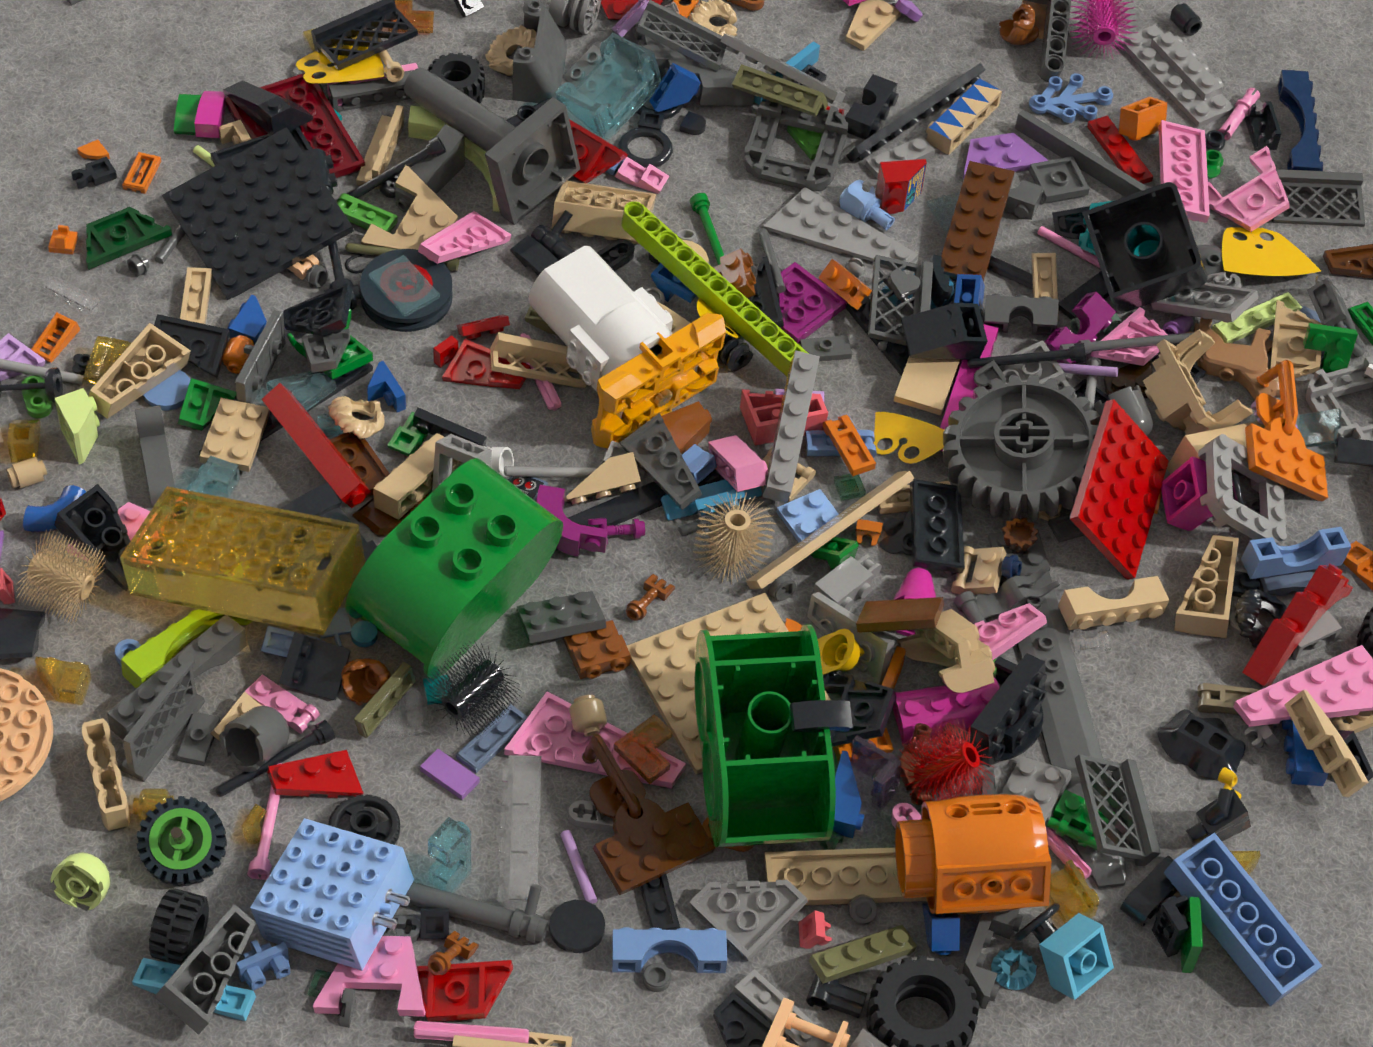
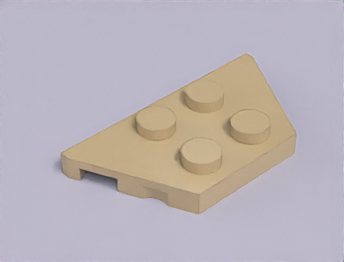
M1280 300L1276 302L1270 369L1284 360H1289L1293 363L1294 378L1314 373L1320 369L1321 351L1304 349L1303 341L1309 323L1322 324L1315 319L1308 318L1306 314L1299 310L1296 312L1285 307L1284 302Z

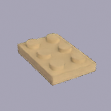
M221 398L199 456L200 462L250 472L270 416L269 408Z

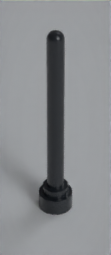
M438 136L433 137L426 144V148L347 194L359 198L400 174L405 165L410 168L431 155L432 157L436 155L439 157L447 152L443 142Z
M1076 343L1065 350L969 359L967 366L971 369L982 368L993 360L998 366L1071 359V361H1076V363L1086 362L1084 343Z
M325 719L317 723L315 728L311 730V734L281 750L256 771H244L216 788V794L224 796L268 771V766L282 763L315 743L321 744L324 742L326 744L335 739L332 727Z

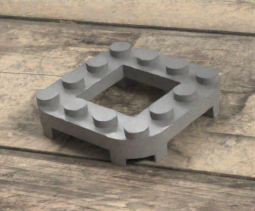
M1366 357L1363 364L1330 373H1325L1323 369L1315 372L1314 377L1309 382L1305 393L1306 401L1334 445L1335 438L1337 437L1373 441V424L1359 427L1357 423L1351 424L1335 397L1373 388V378L1365 374L1368 365H1373V357Z
M1221 434L1206 443L1198 453V457L1206 461L1207 493L1200 497L1202 506H1208L1215 520L1212 523L1218 528L1228 524L1254 540L1273 537L1276 544L1285 540L1287 534L1283 485L1250 471L1248 468L1247 448L1230 439L1225 434ZM1231 467L1251 479V488L1259 492L1260 514L1233 499Z

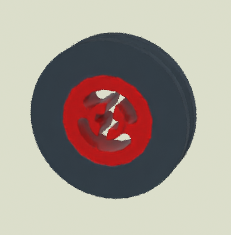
M416 249L388 251L374 258L362 272L360 279L361 305L372 321L386 329L400 332L423 330L438 323L448 313L453 299L452 276L443 262L437 264ZM394 287L396 288V293L391 291ZM417 288L422 290L419 294H417Z

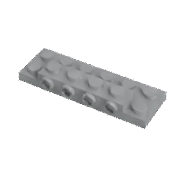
M1156 25L1138 31V33L1135 32L1125 36L1128 37L1126 39L1120 38L1121 41L1126 43L1123 45L1119 41V45L1124 50H1127L1126 52L1197 127L1227 116L1235 109L1221 94L1223 90L1222 80L1219 77L1214 78L1210 74L1207 64H1201L1196 59L1195 52L1192 49L1187 50L1183 46L1180 36H1174L1171 32L1164 34Z

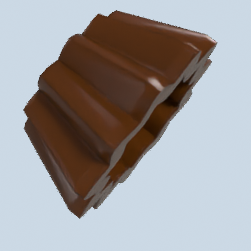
M1014 518L1013 521H1006V527L1002 528L1006 546L1017 552L1021 550L1026 551L1038 540L1036 535L1039 530L1035 529V524L1028 522L1026 518L1021 520Z

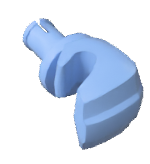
M856 180L844 189L840 195L841 209L863 222L872 219L885 230H888L893 225L895 218L880 208L881 200L875 197L873 186L870 192H865L862 189L864 182Z

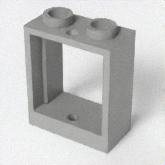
M453 434L436 441L432 492L451 475L452 459L465 463L471 459L479 458L491 467L492 450Z

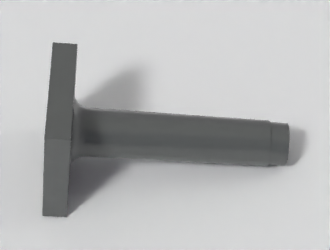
M417 68L408 75L404 84V92L408 97L448 126L465 134V138L486 152L485 157L501 216L513 225L518 223L580 170L566 105L554 97L515 127L424 68Z

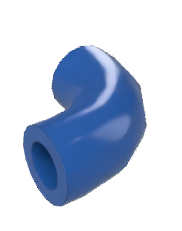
M69 485L63 488L61 496L53 504L47 506L28 505L23 518L24 530L31 532L56 530L57 528L54 524L57 513L86 493V491L78 486Z

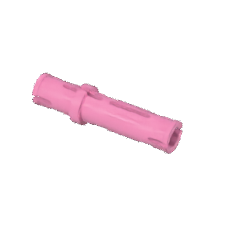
M1249 88L1243 98L1236 102L1235 109L1218 130L1222 134L1227 132L1224 139L1229 140L1242 120L1248 115L1251 105L1255 104L1260 98L1258 90L1254 95H1251L1255 88Z

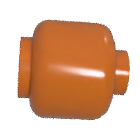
M239 335L228 340L222 362L230 372L239 374L250 355L244 353L245 345L255 346L250 338Z

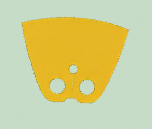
M343 45L342 49L351 50L353 46ZM358 47L357 50L364 51L368 47ZM314 51L296 62L297 68L305 72L303 78L308 83H334L384 77V67L378 53L339 71L335 66H327L331 62L322 52ZM339 55L337 59L341 61L348 56ZM309 60L319 61L315 66L308 67L304 65ZM316 72L326 73V76L323 78H312V75Z
M1229 227L1224 231L1222 239L1224 271L1262 276H1293L1321 272L1302 251L1277 232L1265 228H1257L1250 232L1241 227ZM1233 233H1243L1247 236V239L1243 241L1237 240L1233 237ZM1260 233H1269L1273 235L1274 240H1264L1260 237ZM1260 244L1263 246V248H1256L1255 245Z

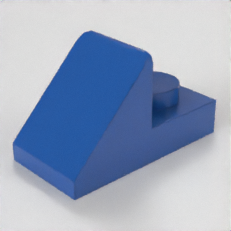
M661 263L651 273V278L657 288L664 294L665 301L668 302L675 294L691 303L697 296Z
M379 362L367 387L368 401L384 397L387 405H392L396 412L405 410V393L385 362Z

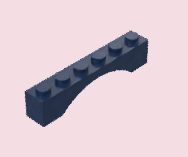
M1282 70L1277 84L1279 100L1292 112L1301 132L1300 141L1290 152L1287 170L1323 171V162L1319 159L1321 145L1317 144L1319 129L1315 128L1317 113L1313 112L1315 97L1311 96L1313 81L1309 80L1308 71Z

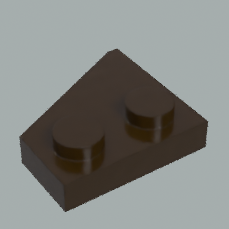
M1150 361L1144 366L1136 364L1124 366L1118 369L1117 377L1104 376L1103 381L1106 395L1108 396L1130 386L1134 390V387L1139 385L1143 397L1148 398L1145 393L1147 388L1143 380L1152 374Z

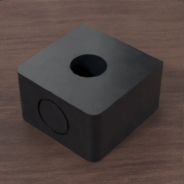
M1166 182L1082 212L1110 299L1118 314L1198 288L1207 282L1208 275L1183 201L1174 183ZM1147 240L1160 242L1157 250L1151 255L1145 257L1134 255L1135 249L1142 242Z

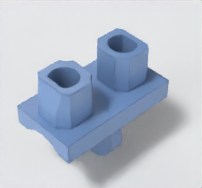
M253 940L250 942L252 950L244 953V959L236 963L241 982L246 981L252 990H256L266 984L263 972L272 969L276 978L279 979L291 973L288 948L285 942L272 947L270 943L260 946L257 940Z

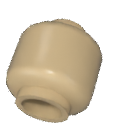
M584 695L574 699V703L569 708L574 731L584 733L585 737L599 734L600 729L607 724L602 700L595 698L594 695Z

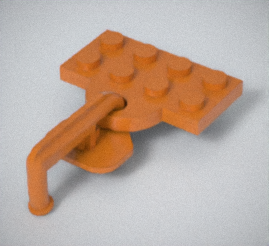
M1284 360L1257 377L1258 383L1265 388L1269 386L1272 380L1278 377L1281 400L1266 393H1261L1256 397L1257 415L1265 427L1262 428L1253 423L1245 427L1248 468L1252 472L1310 498L1324 501L1328 498L1324 456L1306 448L1304 439L1295 426L1298 408L1294 368L1291 361Z

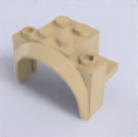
M1200 329L1176 346L1165 339L1157 344L1160 351L1159 358L1152 362L1156 371L1143 380L1147 388L1145 390L1147 397L1157 407L1155 410L1157 416L1163 422H1169L1172 427H1178L1185 431L1186 435L1234 426L1253 414L1252 409L1241 404L1238 399L1215 414H1211L1210 411L1205 412L1203 406L1206 402L1190 371L1195 362L1215 342L1211 336Z

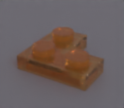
M395 0L396 8L417 29L418 33H433L434 11L412 10L413 0ZM388 28V32H392L393 28ZM398 29L397 32H407L408 30Z
M654 714L614 743V750L644 780L651 784L670 770V763L656 748L672 737L673 731Z

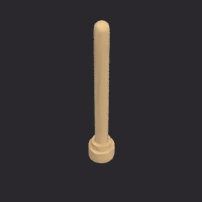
M387 50L378 53L385 64L384 73L387 79L391 82L400 81L404 77L402 66L398 62H393Z

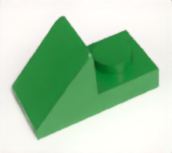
M834 537L810 555L813 558L827 560L832 571L850 556L855 559L859 545L854 540Z

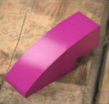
M203 92L195 119L196 137H220L219 127L223 125L226 108L225 98H227L223 92Z

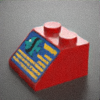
M926 159L880 162L875 194L881 200L880 208L889 214L903 212L921 194L927 164Z

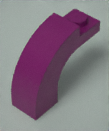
M540 485L537 503L563 522V532L556 549L577 557L580 549L605 553L608 529L572 522L563 512L565 489Z

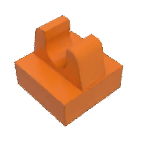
M58 225V230L53 229L48 246L49 252L73 255L78 233L70 231L69 226Z
M858 519L856 525V540L858 544L862 543L863 536L868 535L872 538L871 546H876L881 535L883 523Z

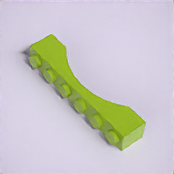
M247 577L239 583H234L228 590L219 596H214L199 609L191 611L182 620L168 626L165 631L149 638L134 651L126 653L121 658L122 676L135 688H138L173 659L183 647L202 635L224 615L227 614L239 625L250 624L268 611V596Z

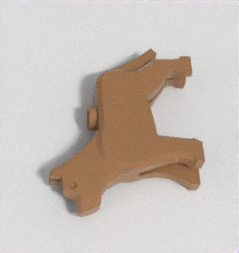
M1201 317L1199 324L1195 323L1194 331L1187 332L1194 333L1200 329L1211 336L1215 342L1197 360L1198 366L1206 371L1205 374L1219 377L1223 381L1234 380L1239 382L1249 391L1254 400L1261 393H1266L1274 398H1280L1279 382L1272 380L1269 386L1265 388L1257 381V377L1268 370L1267 354L1272 351V341L1268 340L1270 330L1258 328L1250 346L1224 343L1223 339L1210 328L1213 319H1203Z

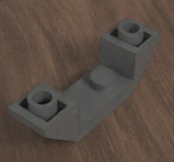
M1020 909L981 915L962 971L969 979L968 987H974L977 994L976 1000L981 1008L986 1009L989 1000L994 1002L999 990V985L995 984L998 973L982 968L986 954L981 953L983 946H990L993 934L1010 939L1013 930L1018 932L1023 916L1018 914Z

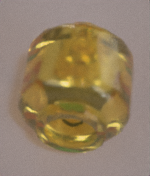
M145 788L141 790L139 798H134L133 814L139 815L140 822L142 820L145 821L147 818L146 813L149 810L153 811L156 809L155 805L159 802L161 804L166 803L168 798L172 797L174 800V795H170L169 791L164 788Z

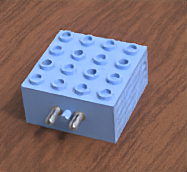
M304 818L250 909L263 939L276 944L285 942L289 948L363 970L386 928L395 929V926H397V920L392 918L400 905L408 906V903H410V897L405 895L412 885L414 878L403 847Z

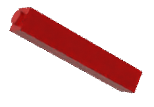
M279 383L261 400L339 498L351 508L360 504L371 492L295 396Z

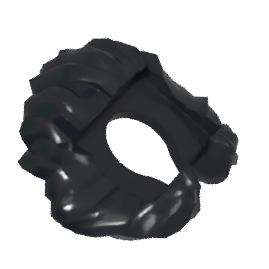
M1249 589L1237 600L1235 612L1238 617L1236 622L1239 624L1240 630H1242L1240 635L1249 638L1252 646L1257 648L1269 628L1263 626L1258 621L1257 617L1260 614V610L1269 612L1274 619H1281L1287 607L1275 595H1270L1258 589Z

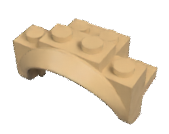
M952 609L941 612L935 629H917L915 634L897 640L898 646L905 648L906 656L910 659L949 667L938 672L944 684L954 692L964 693L994 683L993 672H995V665L992 660L990 647L978 640L979 631L976 625Z

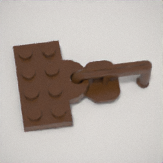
M594 734L591 737L582 755V759L588 764H593L599 760L608 776L592 784L589 796L600 814L613 818V831L615 833L614 836L596 843L593 850L619 895L713 853L715 846L689 802L664 812L657 803L650 799H645L646 790L634 772L620 769L603 738L599 734Z

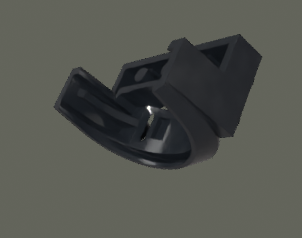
M1028 653L1025 654L1018 665L1000 656L994 662L996 667L995 679L1002 686L970 726V743L974 739L973 746L976 747L978 744L976 750L977 752L980 751L979 755H983V757H979L980 761L992 765L993 762L1012 759L1024 753L1035 743L1043 727L1041 703L1044 701L1047 693L1045 690V681L1047 679L1045 661ZM1025 706L1027 709L1023 717L1013 725L1018 719L1019 711ZM949 723L950 727H953L955 732L956 729L954 728V725L952 724L951 726V724ZM963 730L964 740H966V738H965V732H966V737H967V734H968V740H967V742H969V733H968L967 731H964V730Z

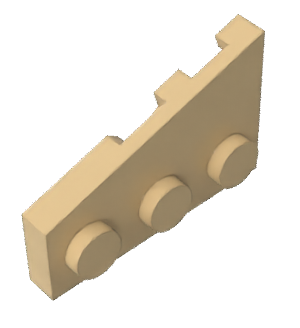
M865 0L860 2L846 35V42L864 51L901 16V12L883 0Z

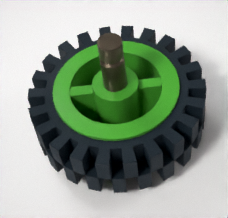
M178 796V799L175 800L171 797L166 799L167 802L164 804L157 803L155 805L156 809L153 811L149 810L146 813L147 818L145 821H141V830L137 831L138 843L136 844L141 861L147 870L163 883H171L173 886H180V884L190 886L196 881L198 883L203 882L204 877L207 875L209 877L214 874L213 870L216 867H220V860L226 854V831L221 819L207 803L199 802L193 797L186 799L184 796Z

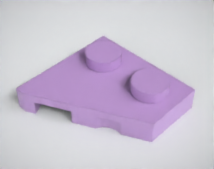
M9 333L0 340V359L40 367L45 365V359ZM0 369V380L9 379L23 373Z

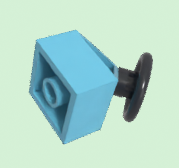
M1054 903L1016 933L1015 939L1021 941L1030 933L1040 942L1039 946L1050 985L1055 990L1075 1000L1111 971L1114 966L1103 925L1078 913L1057 929L1053 923L1051 924L1048 921L1051 916L1060 910V905Z

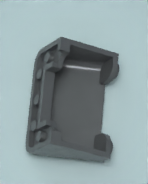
M524 0V27L530 30L533 29L537 35L534 48L523 47L514 54L512 100L539 103L551 97L558 100L567 54V41L544 3L538 0Z

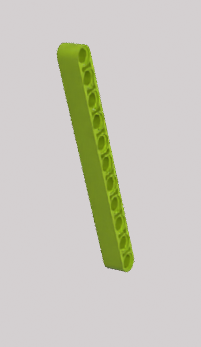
M631 201L624 206L622 228L717 314H721L725 322L731 325L735 331L787 377L795 350L804 353L808 352L643 204Z

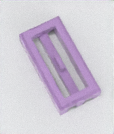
M639 0L612 27V30L618 36L623 37L640 20L649 0Z

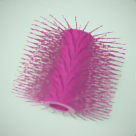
M1071 0L1083 4L1082 6H1087L1083 9L1078 6H1071L1084 11L1082 14L1080 10L1070 12L1079 14V16L1072 19L1079 20L1078 23L1073 25L1080 27L1070 32H1081L1078 36L1071 38L1081 37L1082 35L1085 38L1076 43L1089 40L1083 46L1093 42L1092 45H1096V43L1100 45L1099 50L1103 45L1104 59L1105 45L1106 48L1107 45L1108 48L1110 45L1113 48L1112 43L1114 42L1119 47H1122L1115 42V40L1123 42L1117 37L1121 34L1134 33L1125 30L1126 28L1137 27L1126 25L1136 21L1125 19L1128 16L1135 15L1124 13L1129 9H1133L1123 7L1131 2H1121L1122 0H1118V2L1116 0H1089L1082 3L1079 0Z

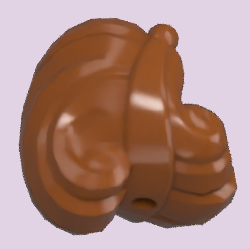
M1030 4L1020 5L1012 15L1013 20L1007 19L999 22V26H1001L999 30L1000 36L1010 44L1026 45L1035 41L1039 36V28L1034 26L1036 21L1035 11Z
M364 658L349 661L341 672L344 694L349 700L356 702L358 706L368 703L391 677L390 671H388L384 664L375 659Z

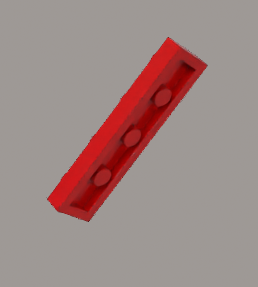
M1108 115L1088 121V129L1118 169L1142 184L1152 182L1153 175L1124 136L1119 134V130Z

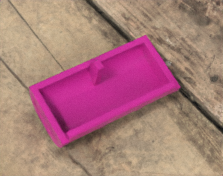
M994 678V683L964 693L954 692L946 685L899 693L895 692L896 699L893 705V712L902 743L908 745L911 742L914 727L918 723L928 725L933 730L931 732L933 737L934 734L936 735L935 731L937 734L939 731L940 735L943 733L942 728L945 727L947 722L954 723L955 726L957 724V727L960 725L961 729L963 726V730L965 726V731L968 732L969 726L973 724L999 690L997 680Z

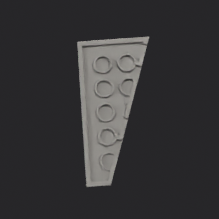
M806 187L763 226L768 233L775 232L788 239L795 238L805 241L808 245L838 254H849L854 256L853 258L861 260L865 259L874 262L875 255L915 263L918 260L917 253ZM880 264L882 267L889 268L887 265Z

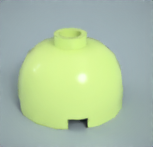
M83 852L69 855L56 866L51 875V883L54 880L57 887L54 890L57 897L65 904L76 908V902L89 906L88 910L94 909L105 898L110 886V875L105 864L99 858ZM89 889L93 891L90 897L78 899V897L84 896Z

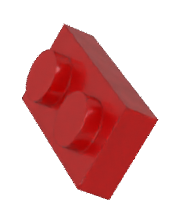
M502 314L457 325L459 335L472 339L480 337V332L489 330L490 334L502 332L505 326L510 325V321L507 315Z

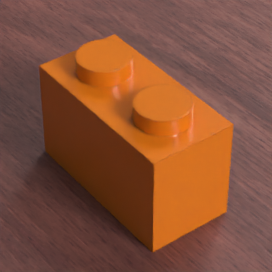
M1147 97L1121 107L1119 134L1128 136L1130 140H1140L1144 136L1155 134L1159 131L1158 127L1161 120L1166 121L1168 102Z

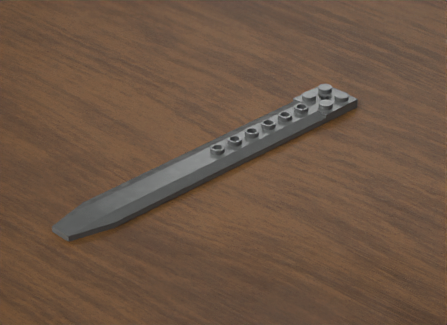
M1003 532L989 533L988 541L990 548L1004 547L1007 553L1006 556L1017 555L1013 554L1015 550H1011L1010 547L1006 546ZM1039 532L1036 535L1038 540L1026 551H1022L1024 552L1022 557H1018L1019 561L1022 562L1020 576L1032 575L1045 565H1049ZM1047 571L1035 583L1021 585L1018 588L1040 589L1052 583L1050 572ZM1002 575L1000 579L1001 586L1008 580L1007 577ZM1053 589L1048 594L1039 598H1024L1012 608L1015 609L1030 603L1043 613L1047 620L1045 625L1017 643L1021 660L1028 653L1045 661V674H1047L1045 690L1047 693L1044 701L1041 703L1043 709L1041 733L1050 765L1071 771V779L1066 790L1084 798L1074 758L1079 754L1103 759L1063 617L1058 607L1057 596ZM1086 765L1087 770L1095 777L1097 774L1090 766ZM1099 778L1098 781L1109 791L1110 787ZM1092 787L1093 793L1101 800L1103 797ZM1105 801L1104 804L1111 811L1116 813V810L1107 801ZM1070 824V826H1072V827H1074V828H1076V829H1078V830L1084 831L1083 829H1081V828H1079V827H1077V826H1074V825ZM1111 824L1110 828L1121 838L1123 834ZM1105 834L1104 836L1106 844L1115 845V843ZM1071 838L1077 853L1091 868V877L1098 888L1125 885V857L1098 852V849L1096 850L1089 846L1085 848L1078 844L1079 841Z

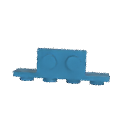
M721 480L699 486L702 495L683 510L668 495L661 497V502L667 521L698 513L701 516H706L716 512L707 507L706 504L708 506L712 505L714 508L723 506L725 509L724 503L727 506L729 505L730 509L733 505L735 507L736 490L726 480ZM756 487L737 492L736 507L739 506V501H744V498L746 501L754 497H760L762 495L761 488Z

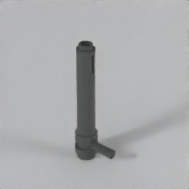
M416 882L412 883L405 895L410 897V903H408L410 905L421 908H449V916L507 932L509 936L514 938L525 937L528 942H543L548 931L549 921L543 919V916L535 914L542 888L537 884H531L525 911L520 909L513 911Z

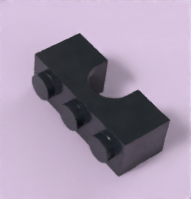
M872 74L863 89L862 103L866 105L854 102L845 116V120L848 122L847 133L865 140L871 137L872 134L877 133L880 128V121L886 120L890 111L889 107H894L898 100L899 94L896 93L898 83Z

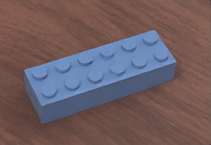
M1215 832L1174 859L1164 871V874L1182 896L1186 895L1188 899L1189 897H1199L1201 899L1202 922L1270 1007L1310 979L1322 967L1321 963Z

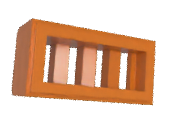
M56 312L31 350L45 359V361L52 363L81 329L76 321ZM61 327L65 329V332H62L58 329ZM53 334H56V335L60 336V339H57V338L53 337L52 335H53ZM49 340L55 343L56 345L53 347L47 344L46 342ZM44 347L50 350L51 352L48 355L40 351V349Z

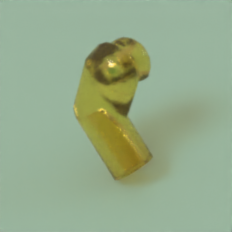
M257 804L253 806L242 824L244 838L250 844H256L260 841L262 832L260 821L267 812Z

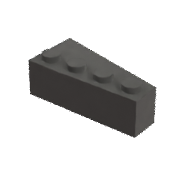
M235 904L154 996L198 1035L209 1024L213 1012L224 993L227 982L232 976L235 965L256 924L253 919Z

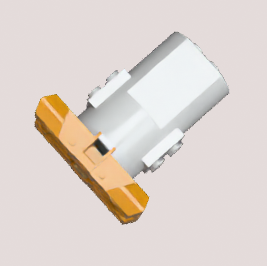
M583 246L545 268L535 280L529 293L530 306L568 346L566 359L570 367L576 369L582 375L584 382L589 386L591 385L598 393L597 418L592 420L591 426L593 443L596 446L609 448L611 441L619 443L658 413L662 416L672 412L673 408L716 382L719 369L717 363L718 352L723 348L726 334L724 318L721 314L706 313L677 332L672 333L673 319L667 310H663L654 296L648 294L643 287L633 292L590 246Z

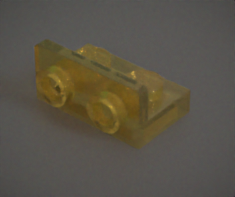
M1069 860L1066 862L1063 870L1051 874L1049 900L1051 904L1058 903L1060 905V910L1057 913L1064 924L1078 913L1088 918L1096 915L1099 897L1095 890L1090 889L1086 883L1081 868L1076 867L1074 862Z

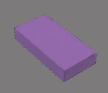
M437 749L420 766L421 772L461 800L480 782V778L440 749Z

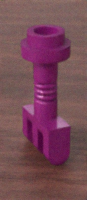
M606 518L588 519V525H598V528L608 529V536L633 534L634 539H640L641 536H645L644 521H639V519H632V524L607 526Z

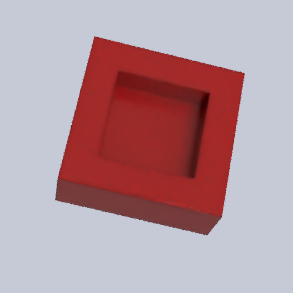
M451 335L433 348L434 363L438 367H443L454 358L458 351V340Z

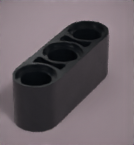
M1170 856L1165 857L1127 896L1120 907V910L1142 927L1145 926L1144 922L1147 918L1151 919L1160 910L1162 902L1172 897L1178 891L1164 874V871L1174 860Z

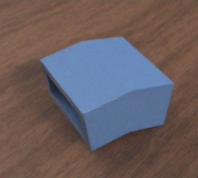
M696 444L682 454L697 484L717 468L715 456L704 451Z

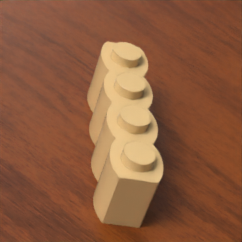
M103 718L84 722L82 725V736L96 797L99 802L102 822L108 831L127 827L130 823L129 807L123 788L121 772L118 768L116 752L112 744L109 725Z

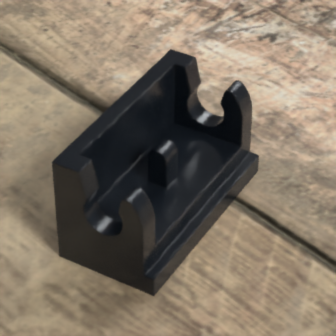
M1265 101L1263 109L1260 111H1256V104L1251 105L1248 116L1245 117V122L1254 151H1259L1266 146L1269 150H1277L1282 133L1272 102Z

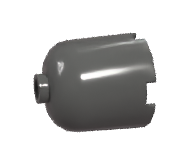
M1139 385L1134 387V390L1130 386L1108 395L1110 400L1114 399L1125 410L1146 436L1151 433L1153 421ZM1101 400L1094 404L1100 418L1105 403L1102 404Z
M265 705L257 706L225 726L224 731L219 736L220 746L225 757L230 756L237 763V769L253 772L287 745L289 726L283 715L275 708Z

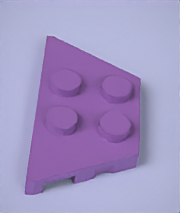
M1015 133L971 139L963 179L969 161L1018 172L1029 170L1030 164L1048 160Z

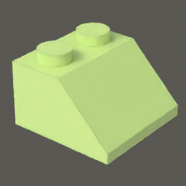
M84 388L55 398L60 429L78 464H82L86 460L98 438L97 427L100 426L99 419L94 412L97 410L96 402L93 396L88 397Z

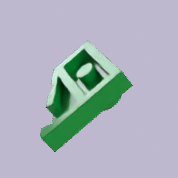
M191 378L177 424L202 431L213 421L220 399L233 400L237 396L236 392Z

